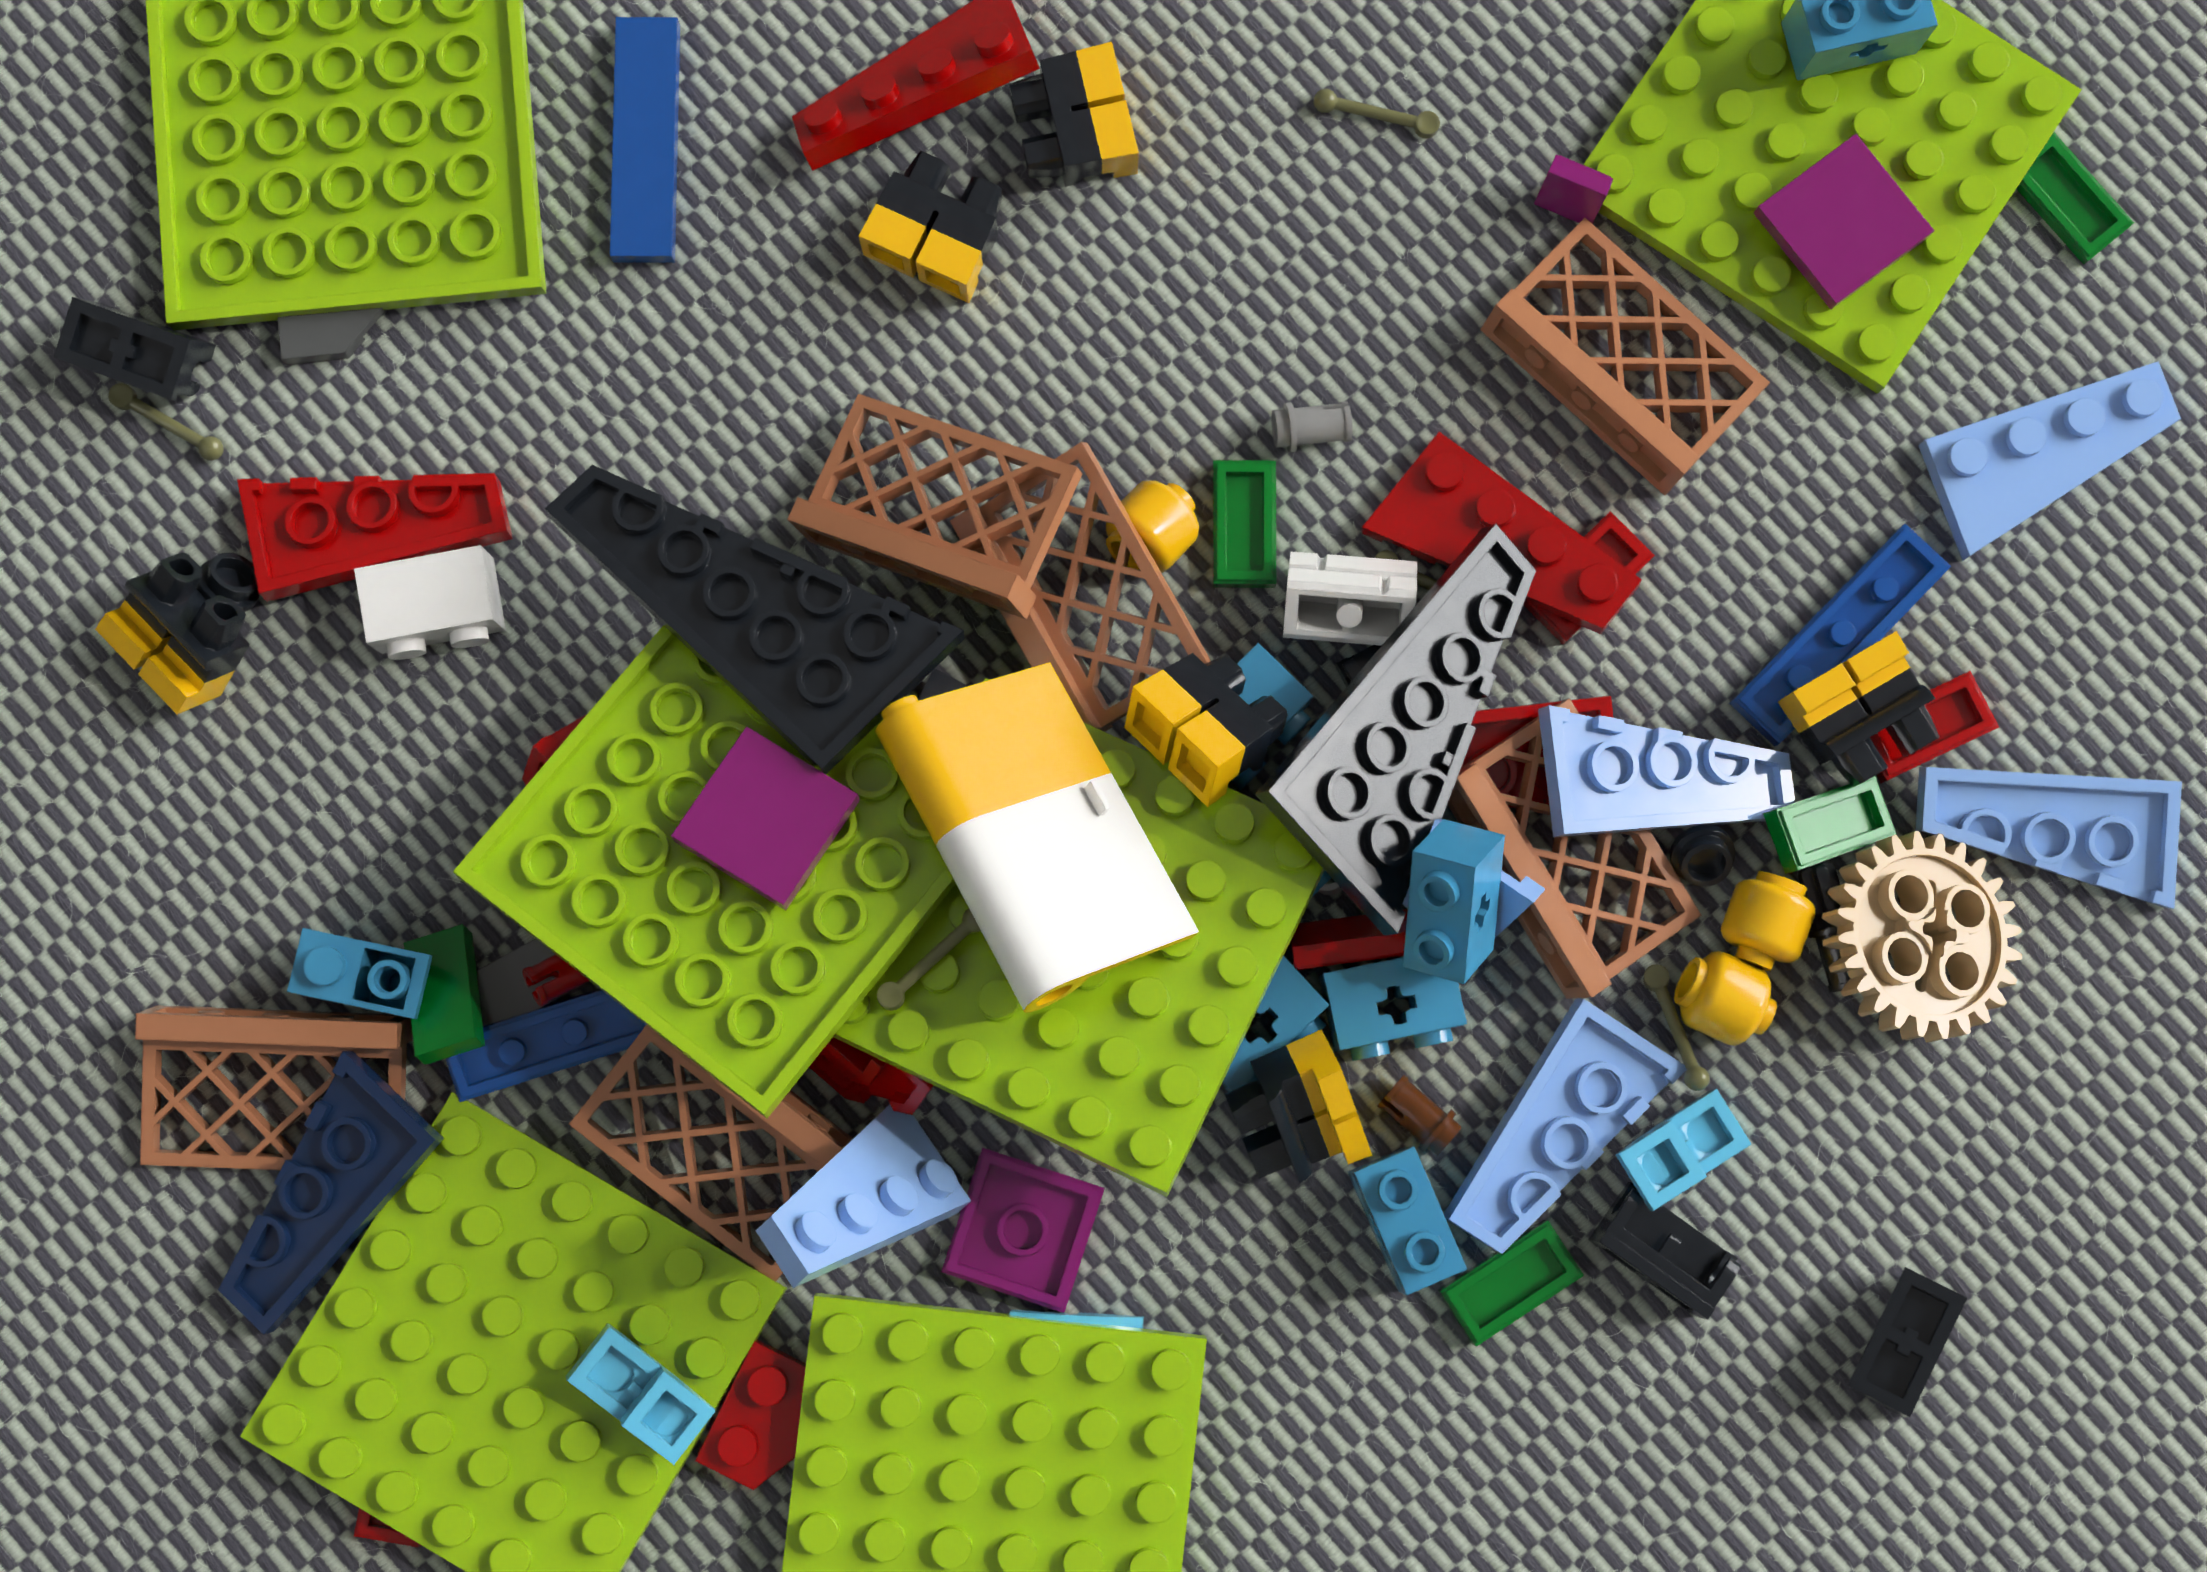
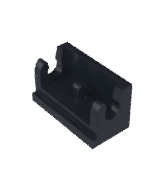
M72 297L54 358L164 398L176 400L177 395L193 396L199 391L200 385L191 380L193 369L198 362L204 364L212 360L216 344L102 303Z
M1632 1182L1626 1184L1588 1239L1693 1316L1707 1320L1741 1268V1265L1736 1262L1737 1257L1721 1248L1663 1205L1654 1211H1650Z
M1905 1267L1847 1386L1851 1387V1390L1857 1394L1884 1405L1886 1409L1903 1418L1910 1417L1967 1297Z

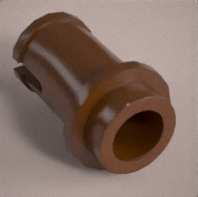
M1403 1075L1379 1102L1377 1107L1386 1111L1421 1142L1418 1147L1419 1150L1424 1152L1428 1148L1438 1156L1456 1136L1462 1126L1453 1119L1456 1113L1452 1109L1448 1113L1444 1112L1408 1080V1077Z

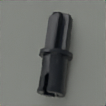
M1823 862L1798 871L1797 877L1799 883L1807 887L1805 897L1815 906V917L1808 938H1815L1829 984L1827 986L1829 992H1839L1850 980L1847 971L1835 973L1829 970V966L1840 959L1841 955L1839 949L1823 946L1822 940L1837 935V927L1822 919L1823 913L1840 908L1841 905L1828 894L1829 888L1839 886L1840 882L1835 866L1831 862Z

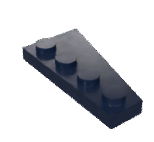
M342 1051L332 1070L335 1076L323 1099L316 1101L304 1126L308 1127L292 1158L285 1160L274 1182L277 1187L263 1214L256 1216L218 1289L263 1335L274 1332L444 1139L354 1051Z

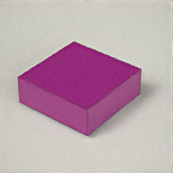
M1555 155L1534 204L1577 223L1586 218L1593 224L1608 194L1613 178L1561 155Z

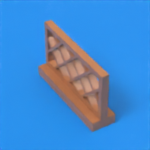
M1586 218L1514 290L1511 289L1495 305L1480 329L1664 496L1770 383ZM1580 242L1585 244L1601 259L1602 275H1572L1570 252ZM1559 264L1560 275L1550 274ZM1535 288L1561 289L1563 315H1542L1525 298ZM1573 289H1603L1606 316H1575ZM1616 289H1632L1640 293L1647 300L1648 317L1618 316ZM1577 329L1607 330L1609 357H1589L1578 347ZM1620 330H1649L1652 358L1622 357ZM1662 330L1682 331L1693 341L1694 358H1665ZM1623 371H1653L1656 399H1636L1625 389ZM1666 371L1696 372L1698 399H1669ZM1709 372H1728L1747 390L1737 400L1711 399ZM1670 412L1700 413L1702 438L1692 448L1672 431ZM1713 413H1724L1714 424Z
M858 394L809 499L805 500L797 497L787 520L811 543L1027 619L1037 597L1031 590V586L1081 479L1082 472L1077 466ZM873 416L888 421L894 438L864 452L859 438L869 417ZM901 426L911 430L903 433ZM931 437L943 440L948 457L917 471L909 448ZM955 444L965 447V449L957 452ZM900 453L908 476L877 489L870 466ZM986 455L998 458L1004 475L972 490L963 466ZM1010 463L1021 467L1012 471ZM860 471L868 495L846 505L830 501L839 481ZM955 471L963 494L931 508L923 485ZM1041 474L1057 478L1058 481L1050 499L1027 509L1018 485ZM1010 489L1018 514L986 528L978 504ZM914 490L922 514L900 524L890 522L883 504ZM969 508L977 533L956 543L944 541L937 523ZM874 509L876 516L867 514L865 512ZM1040 520L1035 530L1033 523ZM928 527L930 535L921 533L919 531ZM1024 527L1030 543L1019 567L999 560L992 542ZM983 546L986 555L975 552L974 550Z
M1080 442L1055 458L1074 466L1080 463L1090 481L1085 507L1080 508L1068 505L1066 512L1082 516L1074 552L1051 546L1047 551V554L1072 560L1064 594L1061 596L1044 591L1037 578H1035L1031 590L1037 597L1027 619L1001 610L1000 612L1031 668L1050 662L1082 721L1105 732L1113 727V723L1127 715L1133 686L1143 681L1145 674L1154 675L1163 670L1148 666L1156 629L1177 635L1188 655L1195 654L1204 664L1211 660L1145 543L1131 522L1128 513L1090 446L1086 442ZM1041 474L1018 486L1024 501L1039 504L1050 499L1058 479ZM1046 485L1043 498L1030 495ZM1010 489L979 507L986 528L1003 521L1004 519L1000 513L1015 505ZM1099 498L1108 514L1096 512ZM969 509L950 520L960 540L977 533ZM1094 519L1114 524L1122 539L1116 563L1086 556ZM1012 533L992 542L999 560L1018 567L1024 556L1019 546L1027 548L1030 543L1028 540L1013 537ZM983 546L974 550L975 552L986 555ZM1130 553L1139 569L1127 566ZM1084 563L1113 571L1105 607L1075 599ZM1125 574L1145 579L1151 588L1153 596L1147 618L1117 611ZM1050 601L1061 604L1058 615ZM1073 607L1103 615L1094 651L1074 646L1067 633ZM1161 609L1164 611L1170 624L1158 622ZM1114 618L1145 626L1136 662L1106 654ZM1081 656L1092 659L1089 671ZM1104 662L1134 670L1128 697L1110 708L1098 688Z
M1570 698L1562 700V702L1556 705V707L1570 709V713L1579 714ZM1538 716L1462 766L1447 805L1458 823L1505 835L1502 870L1519 882L1527 876L1545 888L1536 901L1517 919L1566 999L1592 998L1612 984L1610 982L1611 978L1702 915L1650 830L1618 832L1630 835L1639 849L1635 872L1607 866L1613 833L1598 834L1593 862L1565 855L1569 836L1555 837L1552 852L1533 848L1525 835L1529 811L1551 816L1549 805L1532 801L1538 767L1545 768L1544 757H1540L1542 739ZM1529 741L1527 753L1516 750ZM1502 758L1525 763L1519 797L1500 793L1486 769ZM1508 805L1517 807L1515 817ZM1541 860L1550 861L1548 871ZM1563 865L1591 872L1585 907L1566 902L1560 892L1559 884ZM1649 868H1651L1656 878L1648 876ZM1605 875L1632 882L1626 916L1598 910ZM1646 885L1663 889L1677 913L1661 924L1640 920ZM1574 914L1583 916L1581 925ZM1596 919L1624 926L1620 952L1605 963L1592 944ZM1638 929L1648 931L1647 934L1636 940Z
M157 1005L136 1013L135 1039L143 1040L140 1165L281 1170L285 1160L291 1159L296 1151L281 1134L303 1113L309 1116L314 1103L326 1093L335 1076L332 1070L336 1062L331 1056L340 1057L342 1051H354L361 1059H389L388 1085L405 1100L407 1043L412 1041L411 1018L393 1014ZM162 1050L184 1051L202 1070L180 1092L161 1074ZM202 1051L222 1053L211 1061ZM234 1053H248L267 1073L244 1095L218 1069ZM267 1054H282L286 1056L275 1064ZM299 1055L313 1056L331 1075L309 1097L283 1072ZM207 1078L233 1103L211 1126L186 1101V1098ZM272 1080L298 1106L276 1128L249 1102ZM161 1094L169 1101L162 1109ZM174 1109L200 1134L185 1150L160 1149V1122ZM239 1111L265 1137L249 1153L235 1152L217 1133ZM207 1141L215 1151L197 1150ZM272 1144L280 1154L261 1152Z
M645 1025L638 1037L569 1123L572 1128L741 1259L774 1281H777L783 1272L776 1261L753 1245L750 1222L767 1220L780 1207L748 1211L744 1177L780 1173L783 1203H785L792 1197L789 1172L815 1169L818 1172L853 1139L791 1090L771 1115L765 1118L647 1025ZM650 1042L672 1058L675 1083L640 1086L637 1059ZM684 1068L699 1080L686 1081ZM626 1072H628L630 1088L614 1089ZM705 1089L715 1091L724 1098L727 1122L691 1126L687 1091ZM677 1093L681 1128L646 1131L642 1097ZM631 1098L635 1133L611 1135L594 1122L591 1117L604 1101ZM735 1108L751 1120L737 1121ZM763 1129L775 1138L778 1162L742 1165L739 1131ZM728 1133L733 1167L697 1171L693 1137ZM683 1138L687 1172L663 1175L650 1165L648 1142ZM637 1143L638 1155L624 1144ZM786 1147L801 1158V1160L788 1161ZM734 1178L738 1212L714 1215L701 1203L699 1182ZM688 1183L690 1195L676 1184ZM740 1223L741 1235L727 1224Z

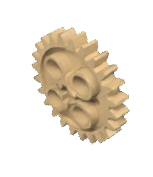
M1919 831L1899 837L1894 835L1876 841L1874 846L1856 852L1857 862L1843 866L1839 870L1846 883L1829 888L1828 890L1831 898L1841 905L1840 908L1823 913L1822 919L1837 927V935L1822 940L1823 946L1839 949L1841 955L1840 959L1829 966V970L1835 973L1847 971L1850 980L1841 990L1843 997L1860 993L1864 998L1859 1006L1858 1014L1864 1017L1880 1012L1879 1030L1885 1032L1900 1028L1901 1038L1906 1041L1924 1037L1926 1042L1948 1039V1037L1962 1036L1971 1033L1970 1027L1990 1022L1988 1010L2003 1007L2007 1003L1998 989L2016 985L2017 983L2014 975L2005 969V964L2022 959L2020 952L2007 946V938L2022 933L2021 927L2005 924L2003 915L2010 912L2015 907L2014 901H1997L1994 894L2003 883L2001 877L1985 881L1981 875L1987 860L1982 857L1965 863L1966 844L1961 842L1945 848L1944 836L1939 833L1926 838H1922ZM1894 890L1898 893L1901 907L1897 904ZM1951 905L1953 906V908H1954V910H1955L1956 920H1955V918H1954V916H1953V914H1952ZM1888 952L1894 960V970L1888 961ZM1945 966L1950 974V982L1945 974Z

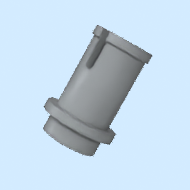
M1343 401L1339 404L1294 408L1292 402L1284 403L1283 409L1272 410V434L1276 448L1287 447L1288 452H1296L1297 445L1335 441L1350 442L1352 440V416L1348 401Z

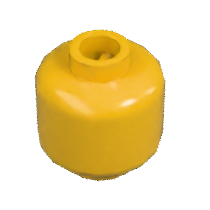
M1142 481L1121 500L1131 522L1161 573L1169 569L1196 541L1199 523L1194 513L1195 503L1182 487L1174 483L1165 485L1158 481ZM1106 522V533L1108 536L1106 546L1112 557L1116 560L1122 537L1114 524ZM1130 553L1127 566L1139 569Z
M1758 871L1755 879H1745L1738 882L1721 925L1723 938L1729 944L1737 947L1735 957L1765 971H1771L1775 961L1790 963L1798 960L1802 954L1815 917V906L1805 897L1807 887L1791 879L1764 871Z
M1721 951L1711 952L1703 959L1699 957L1692 959L1682 972L1674 994V1001L1680 1005V1014L1686 1026L1724 1044L1733 1046L1745 1042L1753 1033L1762 1035L1772 1023L1777 1009L1776 1000L1771 998V981L1768 974L1748 962Z

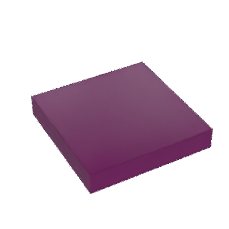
M1857 134L1853 135L1760 204L1753 213L1830 310L1926 240L1935 231Z
M746 726L671 837L675 843L786 911L860 799L854 791Z
M982 1147L967 1192L971 1202L961 1210L941 1272L1064 1313L1105 1188Z

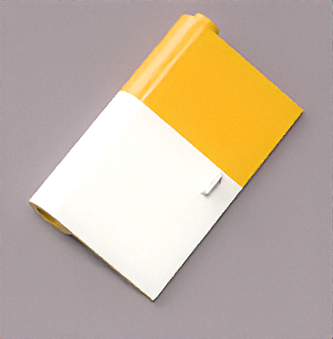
M1050 662L923 700H918L915 695L906 696L894 701L882 711L883 721L877 726L875 732L1025 1013L1040 1010L1057 1002L1076 990L1090 976L1191 939L1199 933Z

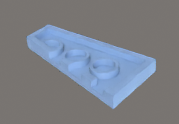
M2159 361L1925 439L1918 446L1963 561L2179 421L2181 417Z
M1551 705L1538 709L1553 837L1765 821L1763 813L1795 803L1789 753L1716 738L1705 740L1685 736L1681 731L1661 727L1650 729L1625 724L1624 720L1601 715L1590 717L1570 713V709Z
M1919 767L1915 830L1929 835L1943 834L1944 839L1955 843L1963 842L1966 846L2164 908L2174 909L2182 781Z
M1576 998L1444 1212L1446 1220L1494 1251L1503 1254L1561 1196L1560 1191L1582 1169L1587 1170L1604 1153L1602 1149L1627 1124L1632 1125L1650 1107L1648 1103L1668 1083L1673 1084L1686 1071L1685 1065L1587 1000Z
M888 1105L755 1231L791 1286L795 1288L954 1216L971 1200L958 1182L953 1169L945 1163L915 1117L893 1111L891 1105Z

